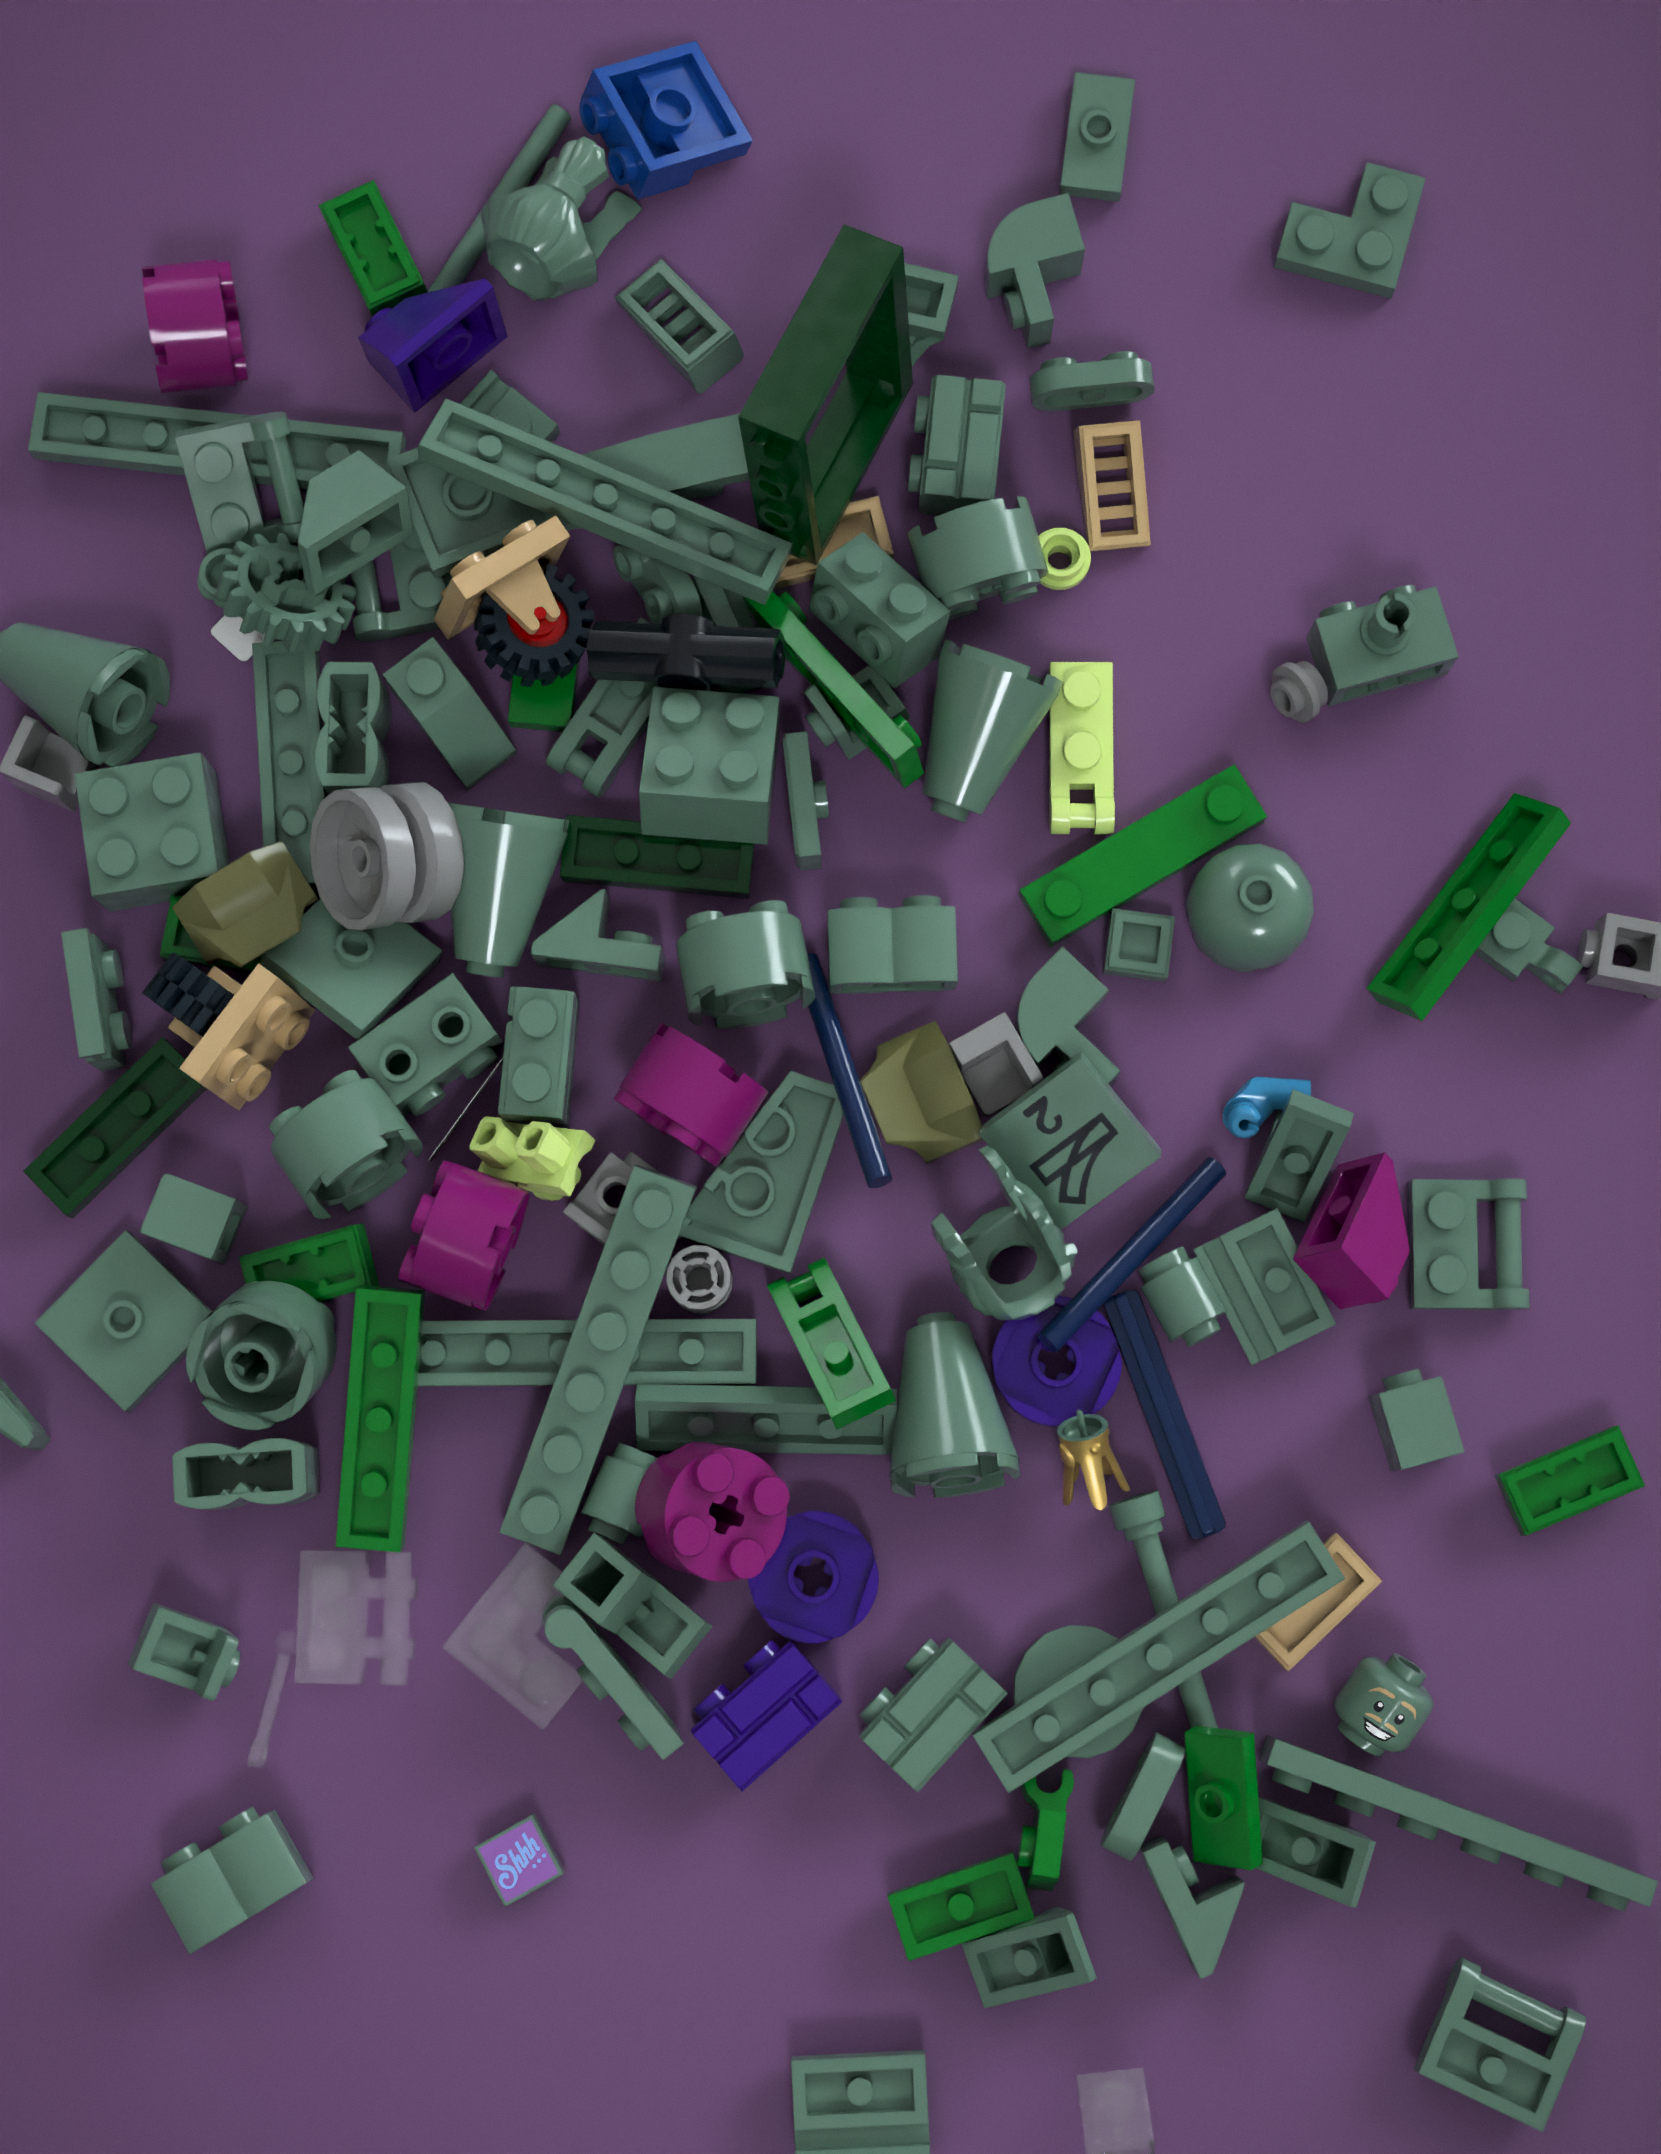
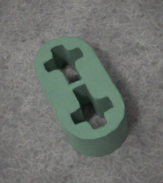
M1157 1732L1152 1735L1108 1821L1101 1838V1847L1129 1862L1133 1860L1174 1781L1184 1758L1186 1747Z

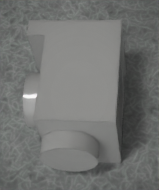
M1607 912L1595 922L1594 930L1586 928L1583 930L1576 960L1583 967H1587L1585 984L1645 995V998L1653 1000L1661 998L1660 922ZM1615 949H1621L1629 955L1631 960L1630 967L1618 966L1613 963Z
M631 1151L624 1160L610 1152L574 1201L570 1202L563 1211L569 1220L604 1246L618 1208L608 1206L605 1202V1195L608 1189L615 1185H621L626 1188L635 1164L658 1172Z

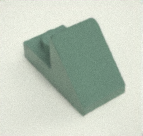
M606 889L598 891L532 942L531 955L537 966L657 982H662L665 956L661 945H653L652 937L643 933L616 931L614 939L605 938L610 899Z
M1293 1089L1284 1109L1279 1110L1275 1116L1244 1198L1272 1210L1278 1208L1280 1213L1304 1222L1346 1138L1354 1113Z
M1258 1797L1263 1864L1256 1867V1869L1346 1906L1357 1908L1376 1842L1351 1826L1324 1821L1271 1799Z
M1162 1836L1143 1843L1139 1852L1194 1972L1200 1979H1203L1214 1972L1245 1882L1237 1875L1192 1895L1189 1887L1198 1884L1199 1880L1183 1846L1181 1845L1171 1850L1168 1842Z
M1059 1906L1046 1910L1028 1922L1017 1924L961 1944L984 2008L1090 1983L1097 1978L1074 1913Z

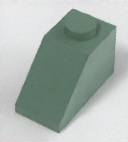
M360 450L309 480L298 547L306 587L313 595H317L414 534L407 487Z
M434 637L430 638L382 674L395 698L467 790L517 754L516 749L473 687Z

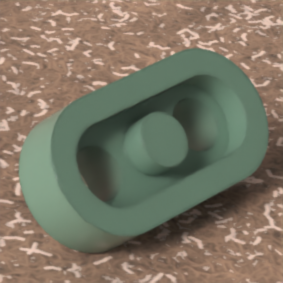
M1131 351L1115 352L1106 355L1101 361L1077 363L1075 359L1069 357L1050 359L1040 365V370L1035 372L1029 379L1032 405L1042 411H1066L1131 404L1146 399L1155 391L1152 364L1147 360L1138 358V354Z
M620 544L614 548V563L620 577L625 582H631L644 600L646 612L652 623L662 624V619L672 614H692L702 617L700 598L687 572Z

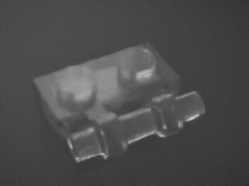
M300 1550L295 1683L363 1684L365 1679V1658H382L381 1685H407L408 1659H412L415 1656V1638H409L410 1599H417V1579H411L412 1552H386L385 1578H369L370 1552ZM368 1598H384L383 1637H366Z

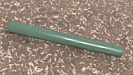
M555 104L549 107L484 207L488 206L491 197L510 194L528 186L571 121V116L566 110ZM481 211L426 293L460 285L464 282L486 249Z

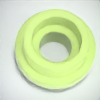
M1052 528L1041 533L1038 537L1048 568V574L1040 579V584L1053 590H1066L1078 585L1086 577L1091 563V552L1085 539L1077 532L1067 528ZM1057 552L1064 553L1069 557L1071 564L1065 569H1056L1049 564V556Z

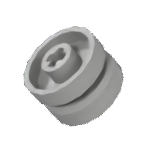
M409 782L383 785L380 788L362 787L334 790L321 801L312 823L310 839L311 865L320 899L333 919L347 929L366 930L391 926L395 922L415 923L436 920L452 909L461 891L464 872L463 843L454 812L441 792L426 782Z

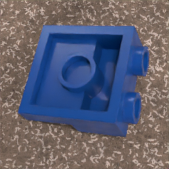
M697 41L593 69L579 105L581 121L587 132L591 135L600 133L610 150L608 153V166L614 181L621 186L629 184L637 200L688 185L695 170L744 156L753 142Z

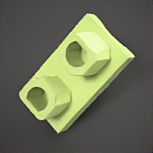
M485 1116L480 1121L469 1146L470 1150L482 1159L478 1169L479 1172L516 1184L520 1188L533 1192L536 1197L542 1200L554 1201L560 1200L564 1196L571 1197L575 1185L581 1178V1170L578 1167V1163L592 1149L595 1139L585 1130L553 1127L550 1123L532 1121L530 1124L511 1123L499 1117Z

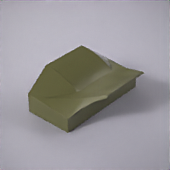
M281 841L248 852L195 884L172 908L207 964L211 965L222 959L243 967L301 932V920L304 909L318 900V897L290 851Z
M936 1020L877 1046L876 1060L869 1071L860 1079V1083L886 1144L899 1145L914 1150L928 1164L983 1141L979 1135L982 1124L974 1102Z

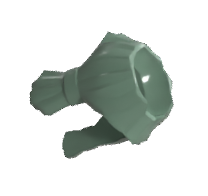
M583 136L578 140L568 141L563 145L558 158L553 156L546 162L543 175L535 186L524 187L510 194L491 197L488 206L482 208L481 219L490 265L500 272L508 286L521 290L533 301L557 298L591 287L594 283H597L596 260L602 254L609 241L615 239L625 225L642 211V208L636 201L626 194L616 191L607 198L604 210L595 216L591 222H581L578 209L586 199L587 194L609 178L604 149L597 146L593 140Z
M986 1145L979 1149L980 1154L1011 1206H1002L982 1214L961 1235L957 1233L945 1215L940 1212L931 1222L932 1233L947 1255L953 1280L975 1310L985 1316H994L1000 1320H1024L1039 1314L1055 1304V1299L1065 1289L1064 1284L1072 1275L1071 1270L1075 1265V1255L1078 1252L1074 1243L1064 1242L1063 1232L1053 1225V1221L1047 1210H1045L1042 1200L1027 1185L1017 1181L996 1150ZM1008 1247H1029L1035 1251L1037 1260L1034 1270L1024 1280L1014 1284H999L991 1279L989 1274L991 1262L1000 1251Z

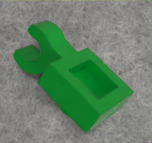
M1063 1769L1059 1781V1790L1054 1793L1041 1791L1036 1784V1776L1021 1785L1025 1800L1034 1808L1036 1813L1033 1827L1022 1825L1017 1854V1866L1028 1868L1027 1888L1052 1892L1059 1879L1067 1815L1065 1809L1074 1786V1777L1071 1770Z

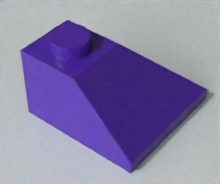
M484 278L405 298L393 309L390 307L384 308L368 321L364 333L358 339L368 362L408 407L416 413L508 336L494 288Z

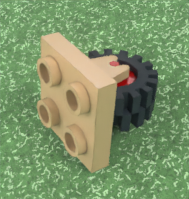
M556 515L539 526L533 520L522 523L503 538L502 543L504 547L486 558L481 551H478L460 561L450 571L453 578H451L449 585L441 592L443 599L434 617V621L447 640L474 624L473 631H478L479 633L475 640L478 652L485 649L488 653L484 660L486 665L490 669L496 664L502 667L504 670L500 677L510 682L513 675L522 677L520 686L532 687L534 681L538 679L541 680L542 686L553 684L558 675L561 679L567 676L574 665L578 664L586 650L589 630H592L590 626L594 621L593 609L586 610L585 608L589 600L585 589L576 593L572 589L576 579L569 573L563 581L555 577L558 569L555 565L570 538L569 533Z
M172 952L142 992V994L175 1017L167 1028L195 1047L179 1069L238 1111H240L246 1101H253L264 1091L271 1078L270 1069L285 1050L293 1049L303 1039L309 1028V1018L315 1011L313 1007L280 978L259 963L241 985L215 966L206 975L174 952Z

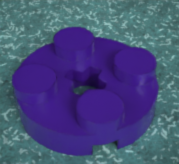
M1058 1296L1055 1299V1304L1027 1319L1006 1320L993 1344L991 1363L996 1389L1015 1413L1038 1425L1057 1427L1065 1420L1077 1416V1410H1082L1083 1415L1096 1413L1110 1400L1120 1379L1122 1361L1117 1339L1112 1333V1328L1099 1311H1096L1064 1344V1346L1069 1348L1066 1353V1359L1074 1364L1071 1374L1060 1372L1055 1380L1043 1375L1045 1365L1038 1361V1355L1041 1349L1045 1351L1050 1350L1040 1342L1037 1335L1072 1299L1070 1297Z
M806 1511L787 1517L785 1531L778 1548L765 1564L762 1572L748 1579V1584L755 1607L773 1630L794 1641L821 1643L845 1635L864 1620L876 1598L879 1572L871 1545L855 1525L843 1517L829 1512ZM813 1557L821 1558L825 1561L824 1572L833 1576L832 1584L829 1589L818 1587L814 1596L806 1595L802 1592L803 1581L794 1577L798 1564L809 1566Z

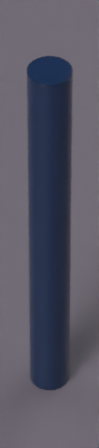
M808 953L815 991V999L808 1006L867 1186L869 1188H879L890 1183L893 1178L818 956L814 953Z
M1207 1157L1037 1335L1040 1342L1050 1351L1057 1353L1226 1176L1223 1166L1215 1159Z

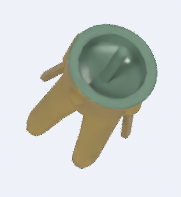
M1077 1410V1416L1065 1420L1057 1428V1434L1061 1442L1059 1444L1061 1460L1064 1462L1063 1504L1067 1506L1072 1502L1074 1482L1078 1478L1080 1464L1091 1503L1097 1510H1103L1107 1505L1104 1474H1114L1123 1491L1128 1492L1130 1488L1109 1446L1108 1435L1110 1431L1107 1420L1099 1415H1083L1082 1410Z

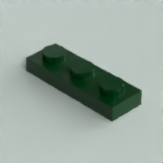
M577 815L566 816V820H569L568 836L563 846L560 878L563 882L750 898L755 843L642 835L641 821Z
M162 1037L27 1166L23 1172L67 1217L73 1219L207 1088L179 1069L186 1058L167 1039Z

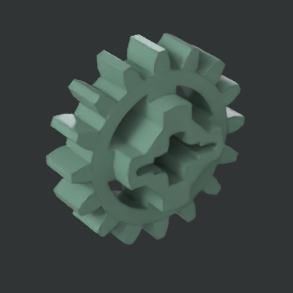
M259 533L254 534L251 546L239 540L235 543L232 554L225 555L217 578L220 582L216 591V597L227 600L223 610L226 617H241L243 619L239 629L240 632L247 634L256 630L263 634L262 645L269 647L275 639L284 641L288 652L295 653L298 642H304L309 649L316 652L319 651L323 639L335 644L338 642L341 631L347 629L355 609V605L352 603L356 595V588L345 584L347 575L317 595H313L306 587L299 547L290 545L288 538L283 533H278L275 543H269Z

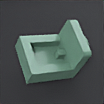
M869 665L852 676L891 719L898 715H901L906 721L910 719L907 709L887 681ZM814 684L803 691L813 708V711L804 717L825 748L836 742L848 760L867 748L831 709Z
M153 1602L128 1665L133 1670L191 1689L201 1698L214 1701L220 1687H228L237 1672L240 1662V1651L237 1650L239 1639L225 1627Z

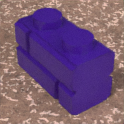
M773 1640L769 1641L743 1665L751 1675L732 1693L722 1683L693 1709L701 1720L690 1731L742 1792L843 1702L840 1695L792 1640L781 1649Z

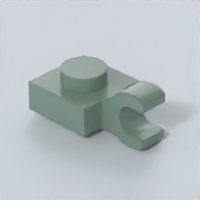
M1516 899L1512 901L1474 952L1475 955L1512 982L1526 968L1545 985L1559 994L1568 987L1583 967L1582 964L1566 952L1544 943L1555 927Z

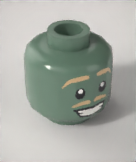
M1393 1653L1388 1661L1378 1657H1364L1358 1663L1335 1699L1334 1709L1341 1719L1337 1726L1339 1731L1355 1745L1378 1757H1382L1385 1751L1397 1753L1405 1751L1430 1715L1434 1706L1433 1698L1422 1685L1427 1675L1413 1662L1396 1653Z

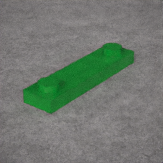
M772 591L766 605L743 596L754 625L756 627L761 626V628L781 630L784 636L785 659L810 686L814 684L831 709L904 789L924 774L916 750L922 746V742L912 726L901 715L891 719L806 628L804 623L807 622V618L804 612L787 592L784 591L777 596Z
M1235 764L1021 888L1018 895L1049 946L1053 947L1111 913L1112 908L1118 909L1261 825L1268 816Z
M1517 793L1511 796L1366 988L1378 1003L1417 1020H1424L1570 826L1571 822L1561 808Z
M359 1285L356 1288L336 1547L399 1553L405 1547L425 1297L424 1290Z

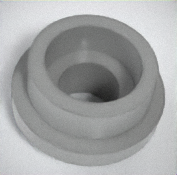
M1299 661L1296 664L1286 662L1274 669L1271 678L1270 695L1277 710L1284 716L1291 717L1301 723H1306L1319 714L1320 707L1325 705L1328 700L1327 686L1319 671L1306 661Z

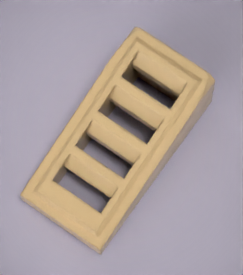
M1140 420L1078 426L1073 430L1075 457L1086 541L1090 552L1151 546ZM1123 445L1124 456L1094 459V447ZM1126 469L1127 480L1096 482V472ZM1129 493L1131 505L1099 508L1098 496ZM1130 517L1133 519V530L1101 533L1100 520Z

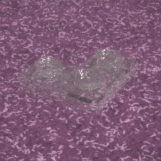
M524 1543L442 1647L542 1730H545L583 1683V1680L577 1673V1668L537 1636L544 1627L542 1619L544 1606L552 1598L564 1596L553 1586L563 1571L529 1543Z

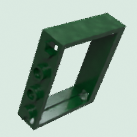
M845 224L842 226L738 416L758 529L792 543L790 555L817 565L913 385L903 247ZM846 363V374L806 446L805 436Z

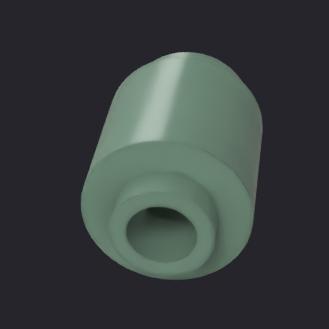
M1179 1247L1160 1256L1138 1271L1145 1283L1140 1289L1170 1343L1183 1338L1189 1348L1222 1330L1217 1319L1227 1311L1198 1258L1190 1259L1184 1247Z
M622 1443L617 1444L612 1457L605 1456L581 1511L583 1515L592 1519L588 1531L620 1545H624L628 1535L637 1538L642 1537L643 1531L641 1525L637 1524L635 1515L636 1494L645 1472L658 1458Z

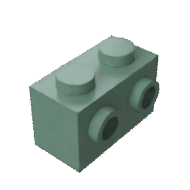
M864 532L818 562L809 606L811 613L894 689L939 658L951 612Z
M452 973L348 1048L369 1078L376 1079L402 1115L405 1116L411 1111L416 1117L424 1114L441 1102L446 1096L443 1088L463 1074L466 1079H471L489 1068L498 1059L494 1051L503 1046L504 1043L454 973Z

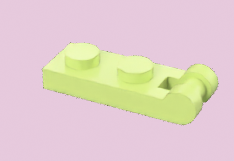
M1050 662L1049 675L1063 681L1058 693L1059 695L1049 709L1050 834H1070V828H1093L1094 834H1114L1113 662ZM1070 790H1093V803H1070Z

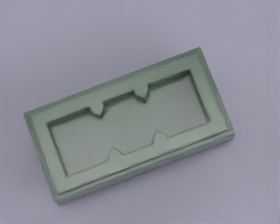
M1075 72L1059 195L1069 193V196L1120 201L1135 79Z
M807 731L787 733L785 738L782 739L796 866L800 867V871L821 869V849L817 819L829 818L825 780L813 781Z

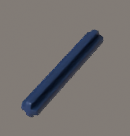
M1127 1290L1113 1295L1104 1302L1103 1307L1113 1334L1117 1339V1345L1187 1532L1192 1539H1202L1216 1534L1225 1528L1226 1521L1140 1293L1137 1290Z

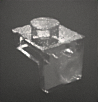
M1143 2068L1077 2075V2092L1086 2154H1155V2143Z

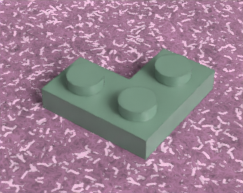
M1367 162L1361 177L1351 217L1292 202L1273 268L1391 299L1396 289L1426 178Z

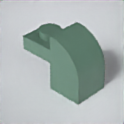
M1069 193L1034 201L1015 209L1000 222L989 243L985 276L987 299L1004 295V305L1009 325L1012 330L1021 328L1027 348L1051 342L1054 316L1044 284L1081 275L1085 247Z
M1063 946L1027 984L1018 1007L1015 1029L1038 1069L1053 1055L1060 1062L1054 1068L1056 1071L1082 1051L1105 1081L1111 1085L1116 1080L1120 1070L1077 1030L1104 1002L1109 989Z
M593 1533L553 1584L558 1591L599 1626L618 1635L663 1675L671 1679L713 1627L677 1597L657 1577L618 1547L596 1533Z

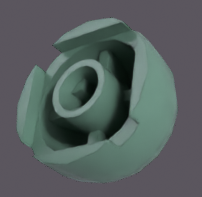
M1261 843L1233 846L1211 857L1196 874L1186 900V916L1188 915L1189 926L1193 932L1192 937L1198 949L1213 962L1237 972H1254L1256 969H1267L1273 965L1281 964L1289 959L1307 937L1314 916L1312 886L1302 867L1284 851Z

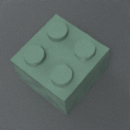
M653 687L639 789L642 835L768 845L779 747L780 697Z
M201 752L75 773L91 896L108 911L113 912L170 902L171 895L183 897L195 884L230 864L217 772Z

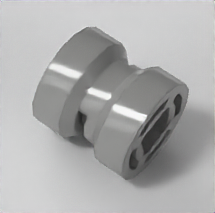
M693 1245L682 1249L672 1258L667 1268L666 1283L670 1294L683 1309L693 1314H708L717 1311L728 1301L733 1291V1276L726 1259L717 1250L708 1246Z

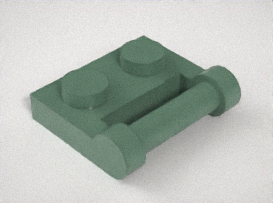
M286 412L264 413L176 432V444L207 555L214 550L222 548L233 550L235 543L239 540L251 546L254 534L259 533L269 543L276 542L278 533L285 534L289 543H298L304 504L286 435L291 432ZM245 442H262L281 518L265 521Z
M414 526V534L390 549L400 611L382 612L373 560L351 573L352 585L356 588L355 603L357 609V616L352 619L355 639L358 641H379L440 629L434 621V617L443 599L441 592L449 585L453 577L450 573L437 578L434 577Z
M1412 1179L1407 1182L1410 1309H1530L1529 1289L1523 1288L1521 1201L1527 1200V1180ZM1477 1202H1495L1496 1289H1479Z
M1460 1957L1451 1970L1446 1984L1445 1995L1416 2061L1414 2070L1431 2080L1543 2132L1583 2036L1586 2016L1567 2006L1559 2011L1481 1974L1480 1965ZM1471 1999L1549 2035L1550 2043L1545 2055L1464 2018Z

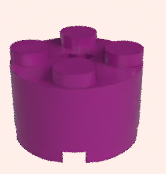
M217 259L142 267L144 277L142 282L151 344L154 346L155 355L158 356L159 365H155L161 393L234 386L236 381L248 380L230 261L218 262Z
M660 1023L619 1085L620 1089L615 1095L614 1100L667 1136H672L684 1144L686 1148L717 1167L722 1158L728 1156L769 1092L745 1073H742L740 1077L736 1075V1071L725 1063L726 1060L671 1026L667 1027L665 1024Z
M444 1160L434 1180L431 1196L424 1194L416 1209L411 1224V1231L420 1234L418 1246L411 1244L407 1250L399 1271L398 1281L472 1308L488 1310L506 1273L503 1266L510 1249H515L529 1204V1190L460 1164Z
M692 1442L684 1444L683 1447L672 1451L668 1455L663 1454L650 1465L637 1490L635 1515L637 1524L641 1525L646 1539V1547L659 1562L671 1569L710 1581L729 1582L739 1579H750L762 1572L765 1564L773 1556L783 1537L790 1496L785 1482L777 1477L773 1469L757 1455L742 1449L707 1442ZM712 1505V1506H713V1511H712V1514H711V1516H710V1515H708V1513H709V1508H710V1506Z

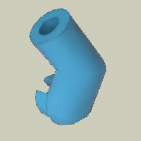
M1260 1076L1250 1078L1226 1102L1222 1114L1225 1127L1232 1135L1241 1139L1256 1135L1260 1130L1259 1127L1274 1110L1284 1109L1293 1089L1311 1096V1081Z

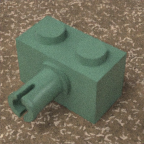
M1415 585L1397 587L1383 593L1379 597V602L1358 608L1354 601L1332 605L1319 613L1320 618L1315 619L1306 637L1315 667L1327 686L1328 707L1447 675L1459 657L1437 586L1417 591Z

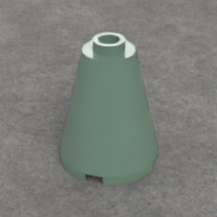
M25 622L15 623L0 632V681L87 761L99 766L101 764H106L110 767L125 765L137 757L152 740L159 727L150 722L157 703L167 707L170 697V673L163 659L144 648Z
M945 640L939 655L923 785V795L934 798L930 810L966 823L969 812L982 815L1056 700L1063 681L1046 674L1044 683L1041 685L1043 678L1029 674L1030 666L967 644H963L962 648H960L953 641Z
M447 802L454 812L462 836L464 854L461 891L451 909L455 958L467 961V973L504 977L505 966L518 967L568 836L569 820Z
M936 1312L919 1317L917 1319L918 1326L909 1329L905 1335L889 1474L893 1493L905 1497H916L915 1485L933 1487L934 1498L954 1497L1005 1486L1004 1473L1017 1480L1021 1477L1020 1460L970 1325L965 1322L956 1321L955 1314L949 1312Z

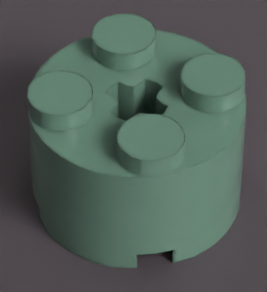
M1017 496L1014 509H1006L1003 498L986 500L934 517L937 530L922 536L919 525L907 533L921 585L951 611L948 621L960 619L978 612L977 602L986 598L1000 595L1003 604H1011L1033 597L1038 594L1037 585L1041 583L1040 579L1048 574V568L1029 502L1024 496Z
M781 900L764 901L750 907L749 912L725 917L719 911H704L691 915L686 919L687 932L677 940L676 950L688 1016L694 1025L702 1027V1016L715 1017L717 1029L753 1027L788 1017L786 1005L798 999L801 1000L802 1010L814 1001L815 991L801 921L788 913L786 902Z
M348 1070L335 1076L324 1087V1095L312 1101L304 1108L295 1106L285 1110L269 1126V1130L275 1137L271 1144L273 1157L312 1215L318 1219L332 1217L326 1207L342 1203L346 1211L349 1212L375 1199L408 1172L401 1161L408 1155L410 1150L417 1159L423 1150L422 1142L379 1082L372 1078L362 1079L356 1070Z
M252 1281L246 1283L213 1310L197 1326L190 1338L186 1352V1371L190 1382L192 1383L195 1380L199 1391L205 1398L202 1404L217 1419L231 1426L247 1430L269 1428L276 1423L291 1418L323 1386L332 1372L337 1352L333 1313L326 1305L317 1302L308 1293L293 1285L277 1281Z

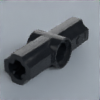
M692 614L668 615L662 619V624L595 621L592 630H589L586 648L588 672L593 679L654 682L657 686L663 688L709 691L711 685L778 688L780 680L783 679L785 667L784 636L780 629L717 626L713 621L705 617Z

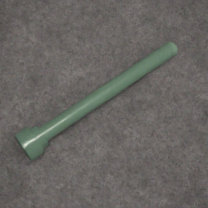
M1155 1490L1111 1503L1108 1506L1116 1531L1123 1530L1126 1541L1133 1540L1154 1611L1158 1615L1179 1600L1158 1532L1164 1530L1160 1518L1165 1517L1166 1514L1159 1491ZM1200 1671L1178 1685L1190 1728L1196 1725L1218 1728Z

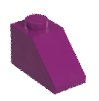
M1386 1152L1337 1165L1293 1257V1260L1339 1309L1368 1303H1378L1389 1299L1398 1285V1276L1410 1252L1394 1163Z

